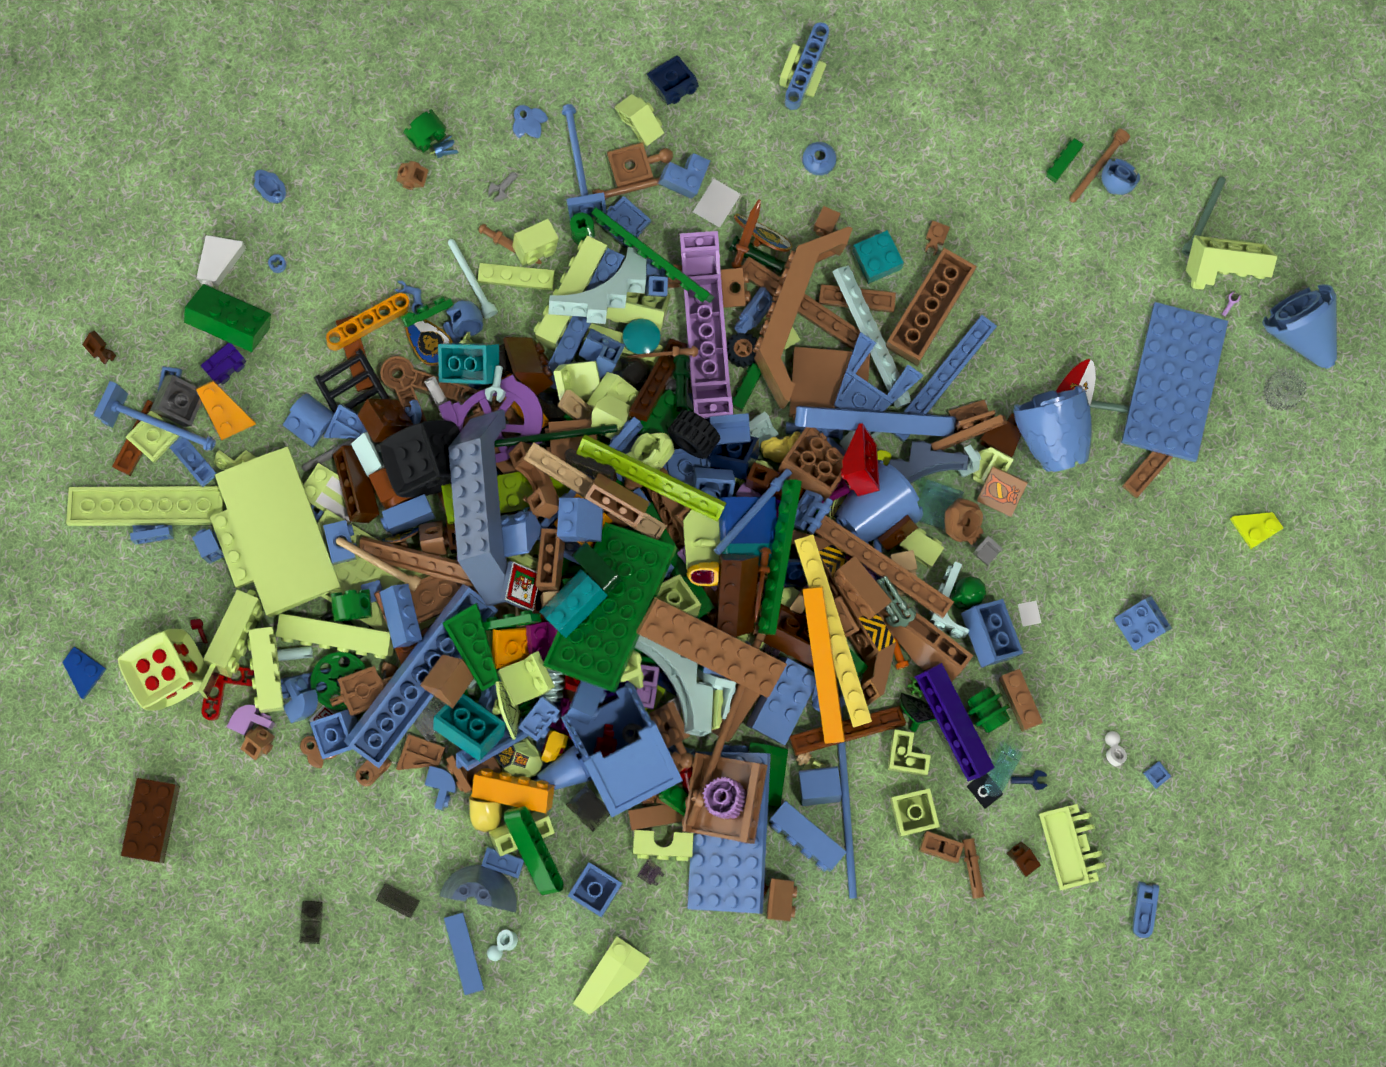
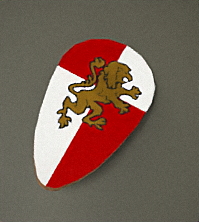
M1086 359L1076 365L1058 386L1056 392L1074 390L1076 386L1081 385L1086 390L1090 405L1096 382V369L1093 360Z

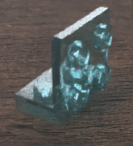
M927 480L918 504L923 510L922 519L919 522L946 530L945 510L956 499L962 498L964 492Z

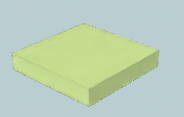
M150 411L147 414L151 417L166 422L158 414ZM140 421L126 436L153 463L180 437L143 421Z

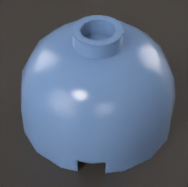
M1109 159L1102 170L1101 178L1109 193L1124 195L1136 187L1140 181V174L1136 175L1134 172L1135 168L1124 160L1116 159L1112 161V159Z

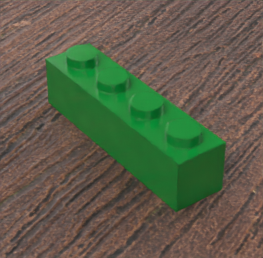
M1076 138L1072 141L1070 140L1066 145L1067 148L1061 151L1059 159L1056 158L1054 160L1053 167H1049L1046 171V177L1056 183L1084 144Z
M754 363L752 366L749 365L746 371L748 372L747 376L743 377L741 387L738 386L736 390V397L733 396L732 398L733 408L741 412L762 374L758 365Z

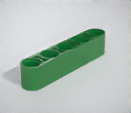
M526 806L507 810L504 813L505 823L541 895L561 892L564 886L562 877L529 809Z

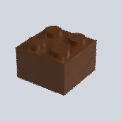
M367 399L357 415L373 442H382L387 437L414 425L401 403L395 399Z

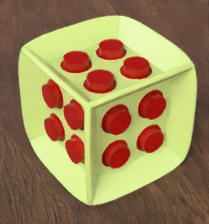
M167 629L156 633L133 646L118 658L119 668L138 704L147 711L162 710L199 691L208 671V667L191 636L183 629Z

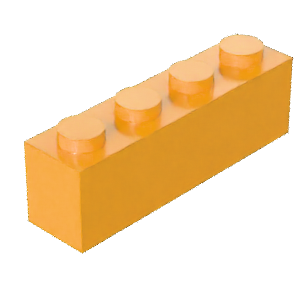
M483 768L474 774L472 797L514 807L526 806L529 810L547 813L552 808L555 785H551L543 780L533 781L529 777H514L507 772L496 773L492 769Z

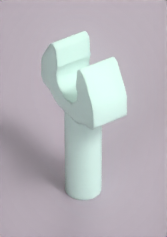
M495 366L493 385L485 389V396L490 402L495 392H497L496 400L498 402H501L505 397L506 392L500 387L502 366Z

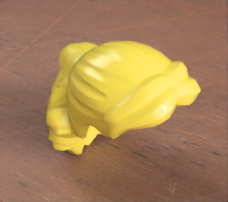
M795 431L792 436H785L781 440L777 437H772L762 441L760 444L762 455L774 462L782 463L801 435L800 432Z

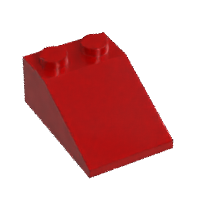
M863 423L858 425L842 460L843 468H841L842 478L847 480L850 489L854 490L857 496L880 491L877 444Z

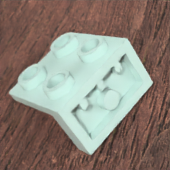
M698 669L697 677L703 679V682L707 685H711L713 691L717 689L723 690L722 696L724 700L721 716L722 719H726L730 711L732 696L736 690V682L703 673Z

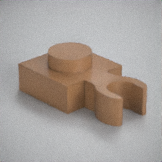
M932 221L926 236L930 243L926 245L925 252H927L929 247H932L935 250L933 256L936 255L938 250L937 244H944L950 229L949 226Z

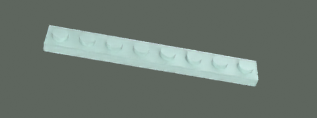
M849 265L837 268L832 272L860 332L876 342L870 354L889 392L899 378L900 373L894 364L885 340L880 334L877 323L873 319L869 306L865 302L862 291L858 287ZM908 390L893 402L896 408L912 402Z

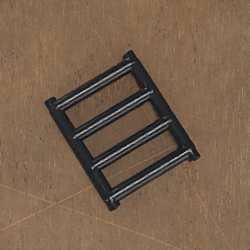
M362 349L355 352L356 355L322 376L317 375L314 377L333 413L338 408L334 398L368 377L374 387L349 401L344 406L353 409L377 393L381 399H390ZM360 361L365 371L330 392L325 382Z

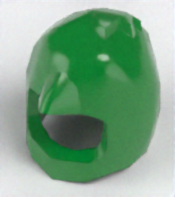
M973 576L963 577L954 584L950 593V599L954 601L953 605L955 607L968 610L983 602L986 596V586L980 578Z

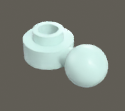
M510 930L501 931L497 937V945H493L487 950L488 958L491 961H498L503 955V950H513L518 942L516 933Z

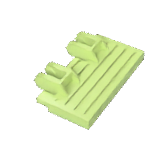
M1078 804L1039 814L1060 890L1099 881L1097 872L1088 874V871L1106 867L1105 863L1102 862L1089 867L1086 865L1085 859L1100 857L1102 851L1086 855L1082 854V852L1090 851L1091 849L1087 835L1077 836V833L1095 829L1094 824H1089L1076 829L1074 821L1092 817L1091 812L1072 817V814L1080 812Z

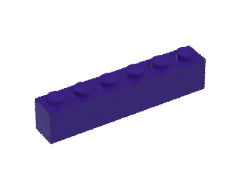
M940 663L915 676L967 781L977 779L993 770L995 767L943 664Z

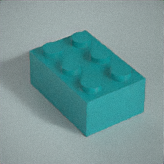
M438 344L439 382L493 384L495 366H499V344Z
M463 694L453 708L446 704L434 716L433 729L480 762L504 736L506 723Z

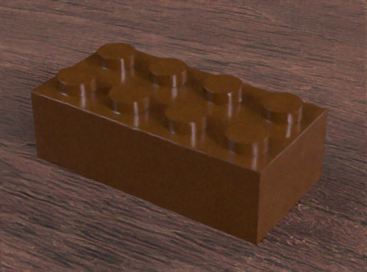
M141 778L136 779L121 856L164 864L180 789L179 785Z

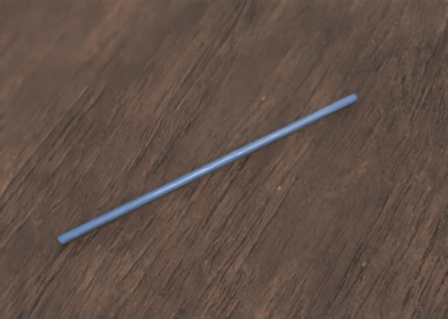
M836 675L838 691L840 692V694H842ZM842 706V707H840V708H841L842 721H844V718H843V706ZM844 742L838 744L849 899L857 898L846 745Z

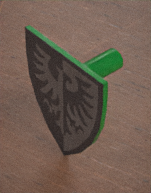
M900 694L901 707L910 719L913 720L909 728L910 731L916 732L921 723L936 720L929 704L911 695Z

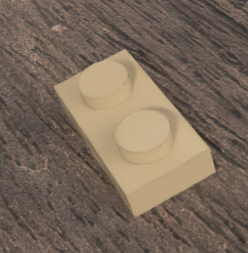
M566 390L557 406L573 420L591 419L593 409L574 392Z

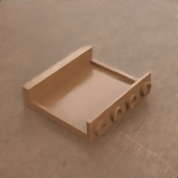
M794 347L792 382L796 383L790 398L789 417H792L795 421L796 406L836 408L833 405L853 351ZM870 353L856 372L858 376L867 382L869 379Z
M695 753V757L692 760V776L689 779V794L685 801L686 812L682 819V831L755 844L768 765L719 757L710 782H713L714 779L717 780V778L727 777L740 783L743 789L747 791L744 811H740L741 814L737 818L723 819L709 813L708 808L705 807L706 804L703 803L695 825L692 827L686 824L694 802L691 800L694 790H698L701 786L712 756Z

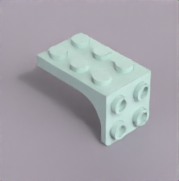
M958 562L948 566L943 576V579L946 581L941 583L938 591L948 598L962 566ZM929 610L928 614L932 615L929 622L941 631L950 632L949 635L956 639L966 637L969 629L954 623L948 613L942 619Z

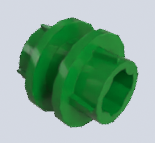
M991 687L982 690L967 701L971 708L968 715L971 716L976 713L980 721L975 726L977 728L982 726L986 733H990L1010 721L1006 711L1010 706L1007 704L1001 707L997 699L1003 695L1001 692L996 695Z

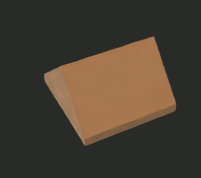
M442 654L420 686L453 708L474 677L462 659Z

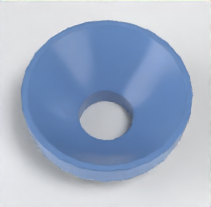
M812 143L803 153V165L813 175H826L835 167L836 154L834 149L827 143ZM817 151H823L826 157L823 160H817L814 154Z

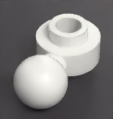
M1110 731L1105 735V742L1111 747L1107 750L1106 757L1113 766H1120L1127 760V754L1121 746H1118L1121 740L1120 735L1115 731Z

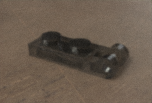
M574 449L566 450L565 458L566 463L594 478H596L598 473H601L616 482L617 474L612 466L600 464L590 457L585 458L577 455Z

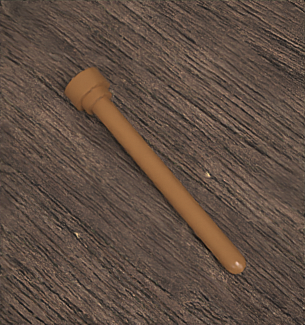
M1119 128L1113 138L1114 141L1070 196V202L1074 203L1078 200L1116 149L1127 143L1130 135L1125 130Z
M660 177L606 191L604 189L592 190V194L604 192L606 200L609 197L660 185L658 184Z

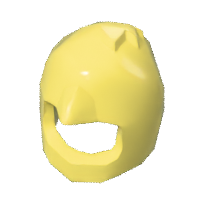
M471 794L469 797V808L473 827L485 833L496 829L502 817V804L474 798Z

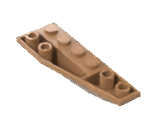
M886 608L879 612L899 644L914 663L924 671L942 663L952 682L973 657L970 652L917 612L915 619L906 627L890 626L885 619L891 616L887 613Z

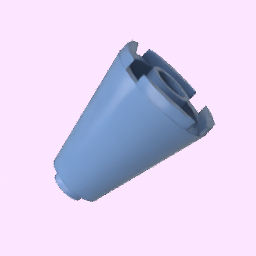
M573 745L537 774L538 779L535 781H547L549 784L555 785L554 790L589 782L592 778L576 746Z

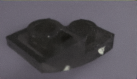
M302 902L299 938L301 944H320L323 902Z

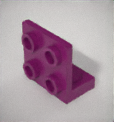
M548 620L526 625L529 656L539 651L543 661H545L558 631Z

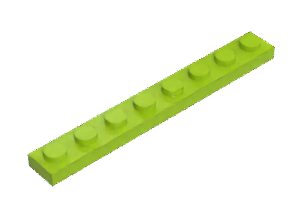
M587 435L583 436L576 452L580 456L717 522L726 505V502Z

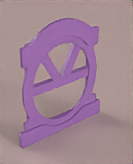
M514 375L501 380L500 387L506 392V399L498 410H505L506 413L514 401L517 402L524 414V425L506 424V429L500 432L497 439H504L502 432L521 433L520 436L540 434L543 426V412L537 396L527 386L517 382ZM485 389L472 395L463 405H460V402L452 404L451 401H448L438 406L443 420L454 422L460 432L463 429L467 413L476 403L480 402L484 414L493 412L485 396ZM512 445L509 449L507 446L499 447L501 453L495 454L496 463L509 459V452L517 445Z

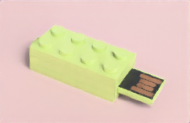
M250 589L247 593L239 590L236 591L203 659L209 669L201 683L199 692L206 699H208L219 674L231 678L232 674L237 672L240 665L238 662L248 649L249 630L256 629L257 622H260L264 616L262 604L257 592Z

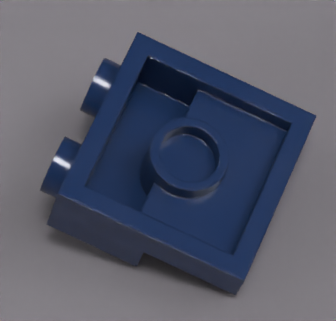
M678 55L647 73L648 79L667 105L671 103L677 104L681 97L686 94L691 95L695 93L699 87L697 78Z

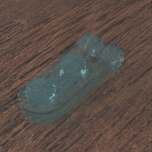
M1008 744L1004 745L994 764L995 768L991 770L984 783V791L987 795L996 797L1003 792L1023 752L1013 750ZM1007 755L1012 757V762L1006 760L1005 757Z

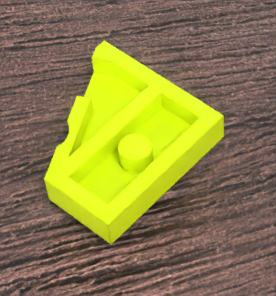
M1273 512L1240 515L1230 518L1250 549L1283 529V526Z

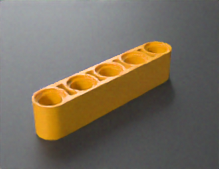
M404 293L395 294L331 329L326 335L328 348L333 351L340 350L402 316L409 309L408 296ZM398 301H403L406 303V305L403 307H399L396 305V303ZM381 310H387L389 314L383 316L379 312ZM365 319H371L373 323L370 325H366L363 323V321ZM354 328L357 331L354 334H349L347 329ZM332 337H338L340 341L337 343H333L330 341V339Z

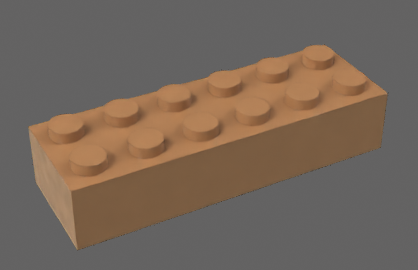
M944 248L886 343L887 349L918 366L973 276L977 266Z

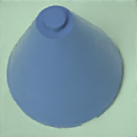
M1322 284L1318 285L1319 290L1311 292L1310 288H1306L1282 300L1270 310L1272 314L1268 319L1265 316L1262 323L1269 334L1320 368L1328 369L1334 366L1337 360V298L1332 286Z

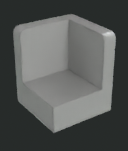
M987 536L973 554L988 566L1000 553L1002 547Z

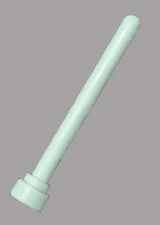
M449 239L448 245L482 305L481 313L484 318L488 319L496 315L498 310L494 304L488 302L455 240Z

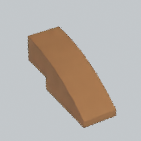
M667 804L628 811L632 831L680 823L684 817Z

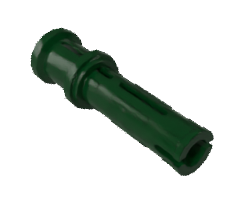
M735 236L729 251H738L736 245L740 242L739 236ZM749 243V251L744 253L743 258L750 257L781 273L786 262L755 248L753 243Z
M677 355L673 358L675 363L673 377L676 379L675 410L678 412L688 410L687 381L690 377L689 364L691 359L687 355Z

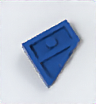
M76 647L72 648L62 662L82 699L86 698L106 671V668Z

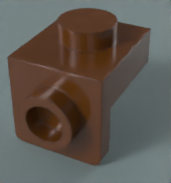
M1023 842L1014 845L1007 852V855L1015 862L1025 877L1041 866L1031 849Z

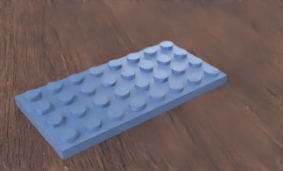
M1157 302L1153 304L1121 443L1192 462L1197 461L1228 325L1227 320Z
M696 751V753L712 755L713 753ZM721 752L720 757L768 765L755 844L693 833L687 909L763 914L771 754Z

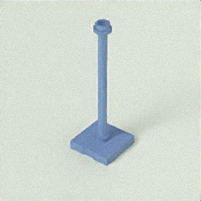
M567 104L563 106L562 114L567 119L581 193L580 197L567 199L570 220L577 213H586L591 217H595L592 214L595 207L607 214L604 192L588 195L573 116L576 113V109L572 104Z
M111 381L94 413L97 419L113 428L121 412L201 444L204 450H213L216 444V440L211 436L207 438L201 437L124 406L128 393L118 384Z

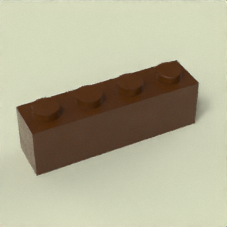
M343 445L333 454L349 520L350 522L370 523L379 515L371 480L366 475L353 447Z

